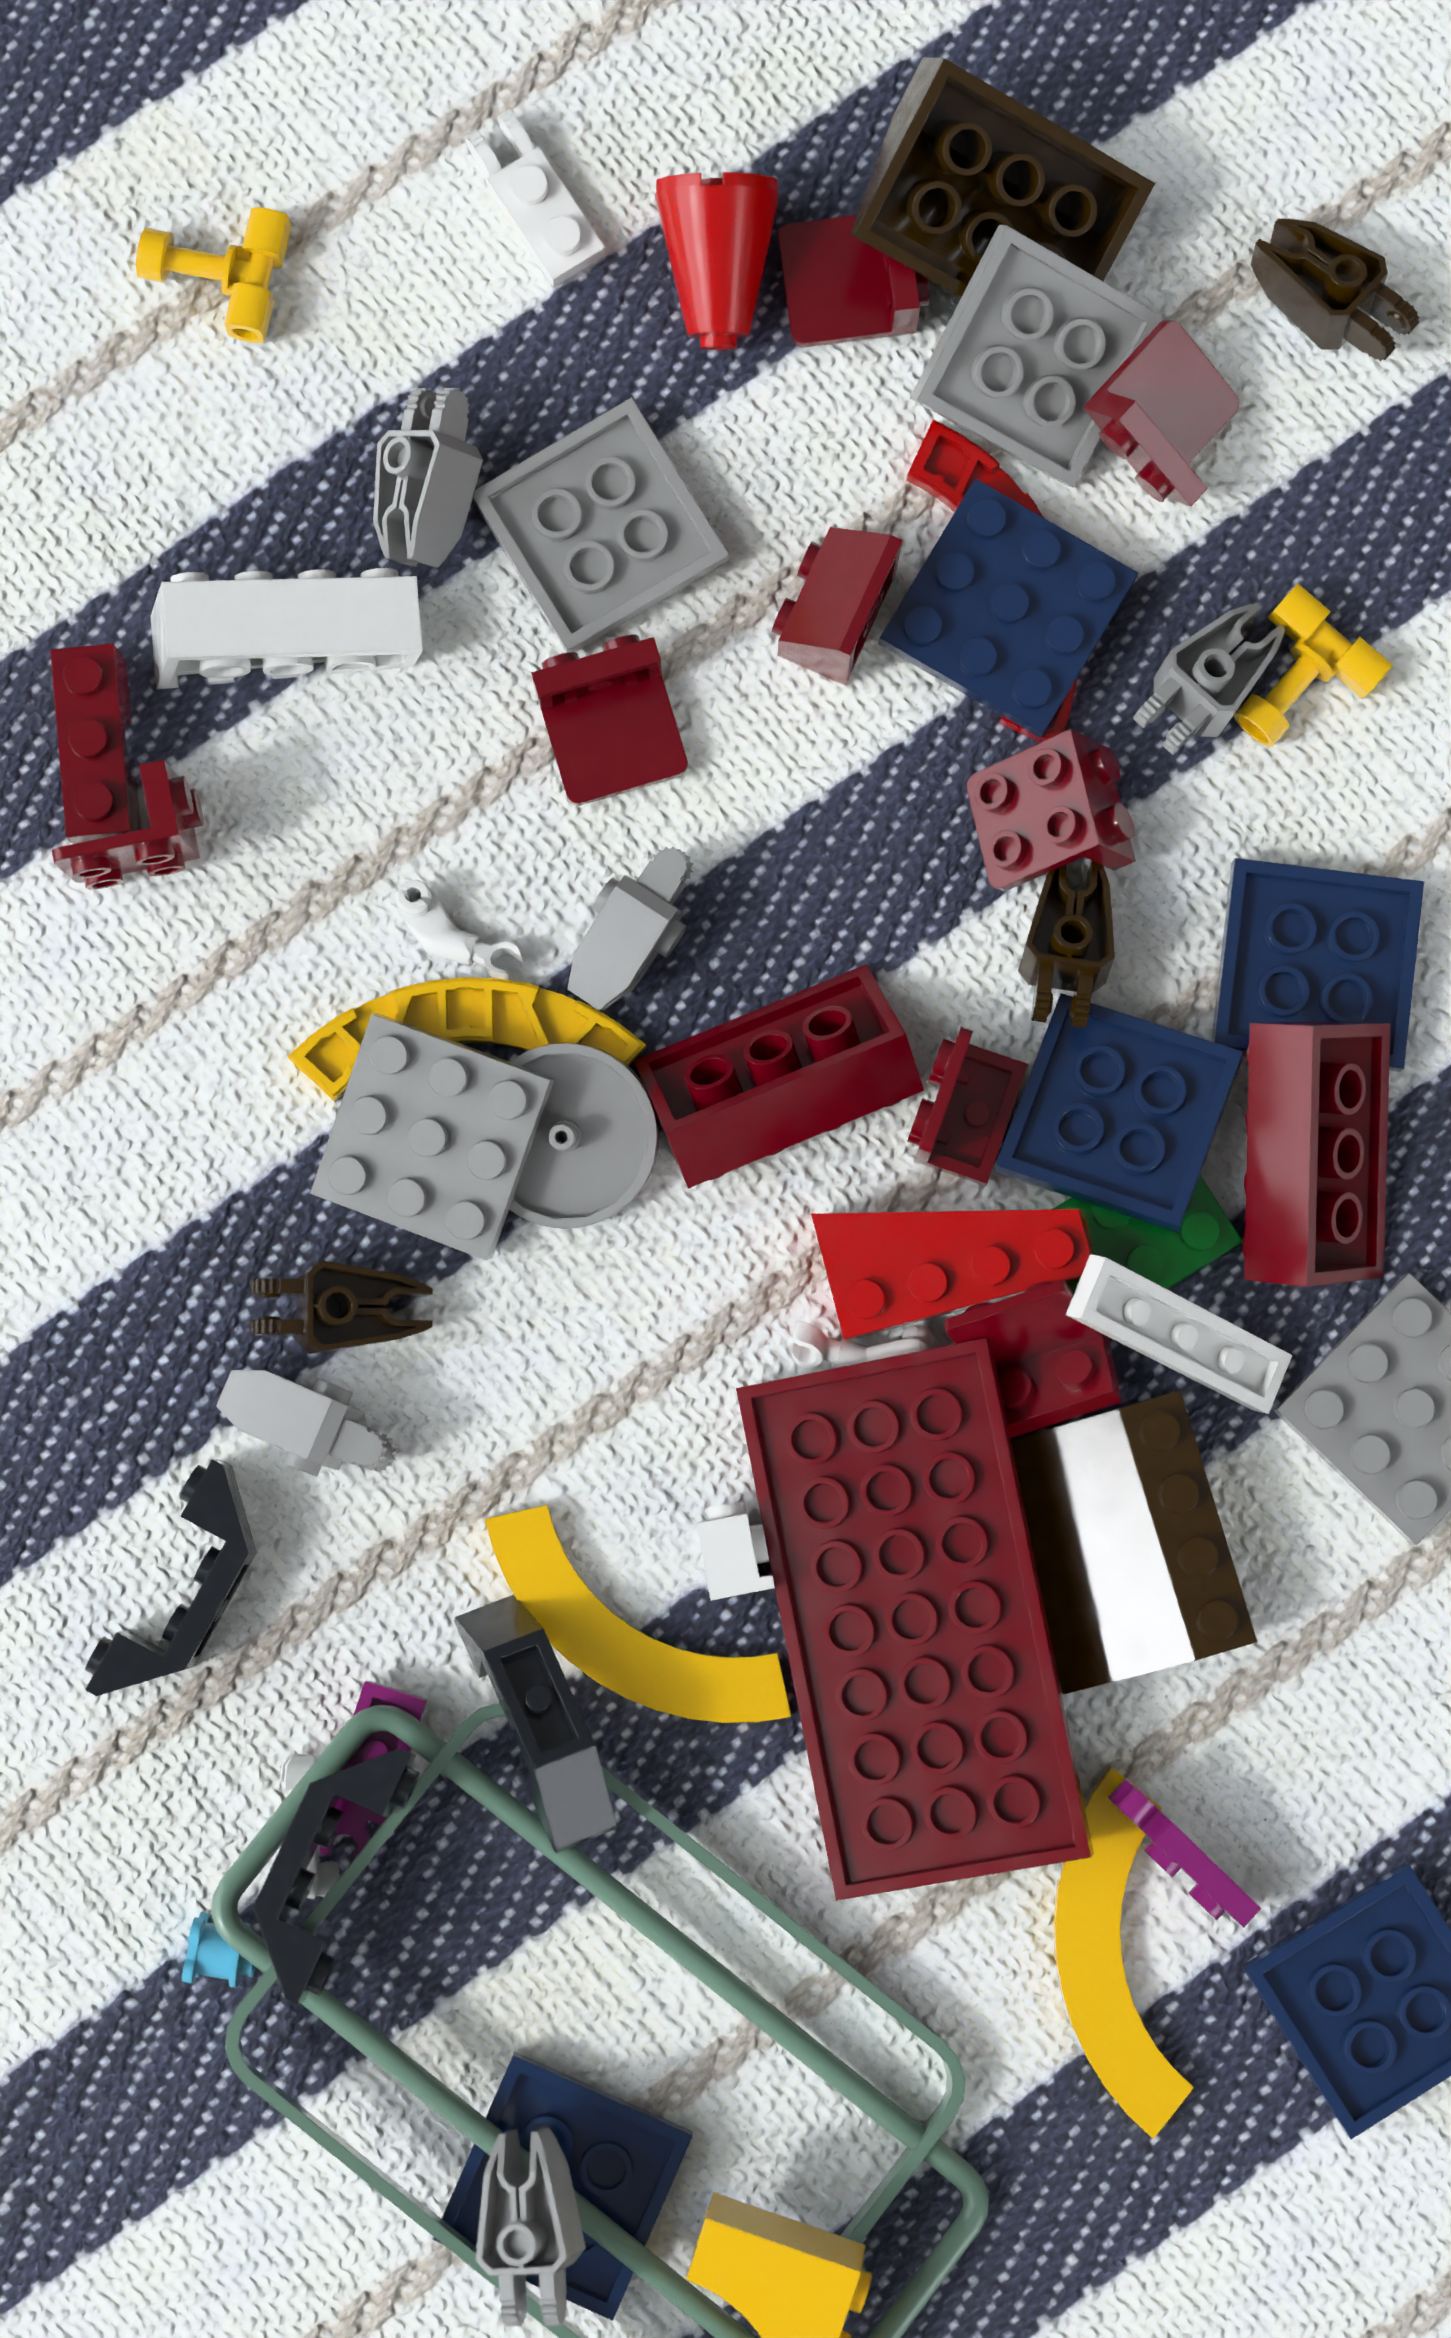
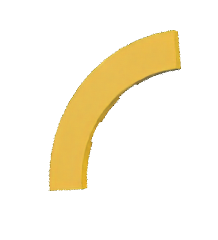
M462 977L431 980L390 991L391 993L370 1000L355 1009L351 1008L311 1034L287 1058L334 1102H337L345 1093L364 1034L373 1013L388 1016L460 1044H497L516 1047L526 1051L560 1043L588 1045L614 1055L627 1066H630L633 1060L646 1049V1044L604 1013L563 994L549 991L530 983L498 978Z
M548 1505L484 1519L493 1552L506 1582L517 1601L520 1600L544 1628L549 1642L570 1663L597 1683L626 1699L656 1711L688 1719L721 1723H742L791 1717L777 1652L756 1656L725 1657L691 1652L660 1642L625 1622L609 1610L591 1592L578 1575L563 1549Z
M1108 1766L1084 1804L1094 1854L1091 1858L1063 1862L1060 1877L1057 1881L1053 1917L1054 1956L1060 1991L1067 2014L1086 2058L1105 2088L1126 2114L1154 2139L1194 2087L1158 2050L1140 2019L1126 1981L1121 1954L1120 1924L1122 1901L1129 1871L1145 1834L1107 1798L1126 1779L1114 1768ZM1145 1795L1160 1811L1162 1810L1158 1804Z

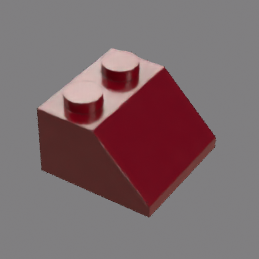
M830 527L822 545L812 541L797 573L798 577L806 580L796 601L785 598L771 631L780 636L777 656L846 686L896 576L903 540L888 534Z

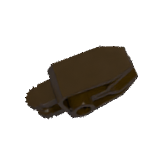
M1278 218L1274 223L1270 243L1261 239L1255 243L1251 266L1268 299L1321 350L1340 349L1346 342H1349L1361 352H1365L1369 357L1374 358V360L1385 361L1395 350L1396 347L1394 345L1396 343L1393 341L1394 337L1389 334L1390 332L1386 331L1384 327H1380L1378 322L1370 318V316H1373L1385 326L1391 327L1398 334L1402 333L1403 335H1409L1420 322L1418 320L1420 317L1417 315L1418 311L1413 308L1414 306L1410 305L1408 301H1404L1402 296L1385 285L1388 274L1385 257L1316 222Z
M1092 860L1087 872L1085 890L1078 891L1075 904V891L1067 886L1065 880L1066 865L1048 872L1018 969V972L1028 985L1034 986L1031 1021L1046 1023L1053 1003L1051 990L1059 989L1074 992L1069 1010L1071 1026L1086 1028L1091 995L1106 984L1115 958L1110 884L1104 866Z
M321 1260L308 1266L297 1279H250V1294L258 1295L260 1298H279L281 1295L297 1296L296 1319L262 1316L256 1320H250V1335L296 1336V1341L309 1354L390 1342L424 1332L433 1327L432 1320H399L389 1314L388 1308H379L388 1305L391 1297H427L433 1295V1288L401 1274Z

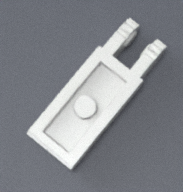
M508 109L498 115L497 119L500 124L501 133L506 141L511 143L519 159L501 168L490 143L477 129L464 136V139L471 154L487 177L488 189L551 285L555 287L604 257L606 249L540 147L534 148L524 127L520 124L515 114Z

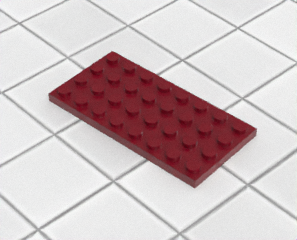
M982 1338L736 1388L836 1901L1091 1858L1094 1851L996 1365L988 1339Z

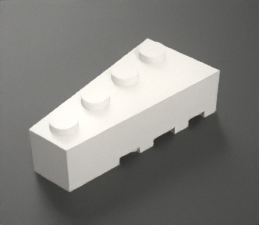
M391 568L366 570L361 573V577L336 578L334 571L324 569L304 571L298 574V579H273V574L270 572L247 571L235 575V580L209 581V575L205 573H180L173 575L170 578L171 582H161L150 616L156 690L179 688L178 675L200 673L201 676L208 677L209 685L235 683V677L250 673L251 669L263 668L264 674L272 676L273 679H280L309 673L314 669L313 663L325 662L326 671L331 674L413 667L423 651L417 576L399 577L398 571Z

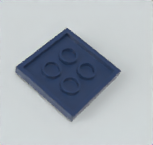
M974 479L879 637L878 644L1025 730L1042 738L1138 576V572L981 481Z
M1235 858L1231 862L1211 1041L1247 1053L1250 1040V1023H1390L1389 1071L1400 1072L1403 1070L1424 881Z
M1060 993L996 1162V1172L1180 1233L1240 1068L1243 1051L1094 1003H1090L1086 1028L1072 1027L1071 1018L1069 1017L1072 996Z
M1403 1863L1241 1966L1350 2140L1451 2076V1930L1409 1864Z
M515 2051L485 2117L503 2132L517 2129L520 2146L529 2153L531 2132L541 2128H550L568 2162L573 2189L644 2246H646L693 2137V2131ZM474 2144L441 2219L477 2247L483 2180L490 2156ZM582 2231L586 2249L574 2264L565 2268L566 2300L613 2321L634 2272ZM539 2274L525 2275L527 2283L540 2288Z

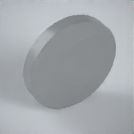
M560 1043L541 1046L511 1060V1063L549 1076L555 1080L509 1210L541 1226L569 1229L601 1222L624 1209L635 1199L647 1183L653 1171L659 1149L658 1117L641 1079L629 1066L614 1055L583 1044Z

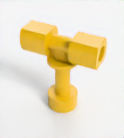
M251 208L243 246L231 244L228 247L226 256L173 246V235L171 232L145 227L140 236L137 249V277L164 283L169 271L221 281L223 295L231 296L224 323L228 336L250 343H265L274 300L268 287L272 269L282 268L292 228L289 216L273 209Z
M1298 583L1268 616V619L1277 627L1279 625L1284 627V633L1296 642L1290 649L1296 662L1264 699L1252 694L1234 714V718L1239 726L1249 736L1267 747H1273L1287 731L1289 723L1284 717L1285 712L1315 678L1328 682L1333 676H1336L1363 699L1393 666L1361 637L1351 643L1324 620L1331 611Z

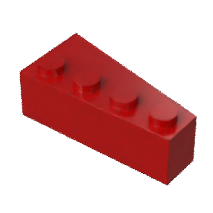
M1080 1209L811 1214L843 1339H856L959 1312L978 1303L1000 1301L1024 1293L1030 1286L1041 1282L1064 1280L1068 1283L1081 1278L1090 1254L1096 1255L1085 1212Z

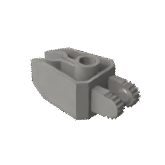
M416 388V391H411L412 394L408 395V401L406 402L407 409H404L401 430H388L377 443L373 522L382 552L387 559L411 567H416L419 562L438 568L462 536L483 459L476 446L465 442L468 425L467 414L470 413L468 406L470 404L467 401L468 397L464 395L465 392H461L460 388H444V390H439V395H436L437 392H433L432 389Z
M1257 603L1228 611L1173 648L1154 676V694L1140 707L1133 719L1145 728L1149 723L1155 722L1166 707L1175 713L1182 722H1178L1168 732L1166 740L1162 744L1172 755L1195 733L1200 737H1218L1275 656L1284 636L1285 628L1281 625L1275 628L1261 642L1249 643L1245 641L1238 648L1244 639L1241 634L1252 623L1261 609Z
M673 846L671 849H668V847H665L664 850L659 849V853L653 855L655 857L654 860L649 861L637 881L627 875H624L620 881L612 877L597 896L592 910L597 912L598 915L574 952L568 983L569 991L596 1009L604 1011L634 990L658 953L667 958L684 934L687 926L680 922L684 911L674 906V903L687 885L686 879H691L690 873L693 872L691 870L693 863H690L691 857H687L686 852H681V849L675 850Z
M231 1370L216 1405L239 1431L285 1450L283 1463L317 1477L322 1466L339 1470L343 1460L371 1471L373 1469L377 1472L380 1469L386 1470V1467L392 1466L391 1463L396 1460L395 1454L398 1453L395 1451L397 1445L392 1443V1438H387L386 1434L380 1435L379 1431L359 1423L364 1411L348 1405L353 1395L352 1392L318 1378L314 1388L310 1389L265 1370Z
M541 2128L531 2132L528 2176L523 2167L518 2130L511 2129L498 2135L484 2173L476 2262L489 2276H499L500 2310L505 2327H522V2324H524L527 2312L525 2275L539 2274L543 2322L548 2326L563 2325L567 2310L565 2268L574 2264L586 2249L568 2162L550 2128Z

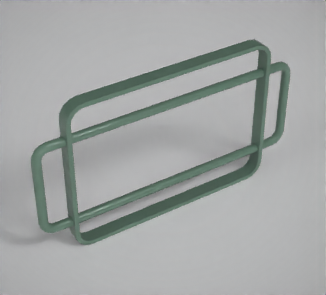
M500 1702L478 1708L462 1722L447 1743L412 1714L396 1706L375 1705L360 1710L348 1720L221 1878L213 1894L211 1915L216 1931L231 1948L263 1973L239 2003L227 2026L225 2049L232 2070L242 2082L499 2289V2276H489L476 2262L477 2247L259 2072L246 2058L241 2043L242 2025L247 2016L275 1982L280 1986L264 1939L241 1920L237 1910L238 1902L242 1894L281 1847L309 1784L341 1771L371 1734L378 1731H388L397 1736L430 1764L420 1775L406 1807L402 1809L396 1806L302 1925L314 1931L318 1928L440 1772L443 1773L907 2147L840 2236L861 2243L923 2160L958 2188L963 2198V2208L959 2216L867 2337L901 2338L978 2235L988 2216L989 2195L984 2179L969 2162L939 2139L954 2120L964 2100L965 2076L960 2060L947 2043L603 1766L601 1768L607 1788L938 2054L943 2061L947 2073L946 2091L939 2105L925 2124L921 2125L576 1846L555 1854L540 1818L458 1752L471 1733L484 1721L505 1716ZM324 1988L319 1996L311 1992L308 1993L306 2000L301 2003L304 2007L490 2156L498 2135L503 2133V2131L327 1989ZM520 2146L523 2167L529 2176L530 2153ZM574 2190L582 2231L715 2338H758ZM526 2287L528 2314L558 2338H589L566 2319L563 2325H545L541 2312V2300Z

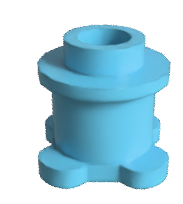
M200 1912L199 1918L194 1917L189 1934L182 1982L193 1983L195 1977L199 1978L200 1975L229 1980V1987L238 1988L242 1976L252 1978L256 1967L224 1941L216 1931L215 1925L211 1923V1913ZM245 1923L248 1927L251 1928V1924Z

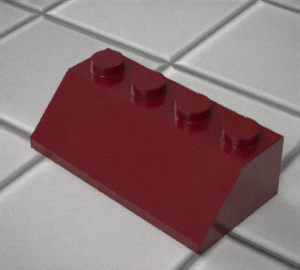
M867 964L633 1060L688 1189L708 1180L717 1179L727 1172L763 1157L777 1154L785 1148L816 1135L835 1130L845 1123L881 1108L893 1106L903 1099L924 1091L907 1035Z
M1250 1023V1040L1247 1049V1062L1249 1065L1248 1108L1245 1116L1247 1127V1171L1244 1177L1246 1215L1245 1236L1242 1245L1245 1257L1244 1280L1310 1287L1384 1278L1390 1023Z

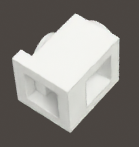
M739 1501L706 1508L709 1521L696 1523L710 1599L716 1600L775 1588L772 1574L759 1576L757 1564L769 1562L762 1524L749 1526L745 1502Z

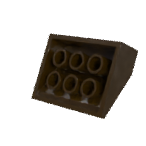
M923 57L892 117L850 235L959 297H962L998 225L1009 226L1104 282L1155 183L945 58Z
M1181 1391L1161 1395L1011 1440L1063 1695L1189 1663L1257 1642Z

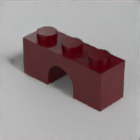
M114 643L50 649L66 838L72 844L141 830L138 788L130 771L126 747L125 724L132 723L126 660Z

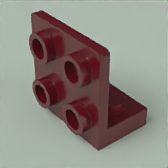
M1064 1280L1037 1283L1027 1288L1024 1293L994 1303L984 1302L972 1305L964 1313L947 1318L944 1321L946 1333L955 1344L982 1338L988 1339L993 1351L1010 1438L1122 1402L1109 1337L1066 1315L1075 1292Z

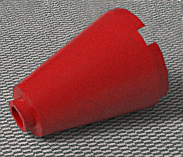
M722 172L723 178L702 179V173H686L666 176L656 180L655 199L688 337L700 339V349L702 350L737 349V338L750 336L780 196L778 182L774 177L752 173Z

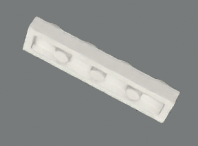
M1090 1254L1066 1312L1067 1316L1251 1410L1269 1414L1292 1358L1291 1354L1116 1262L1097 1255Z

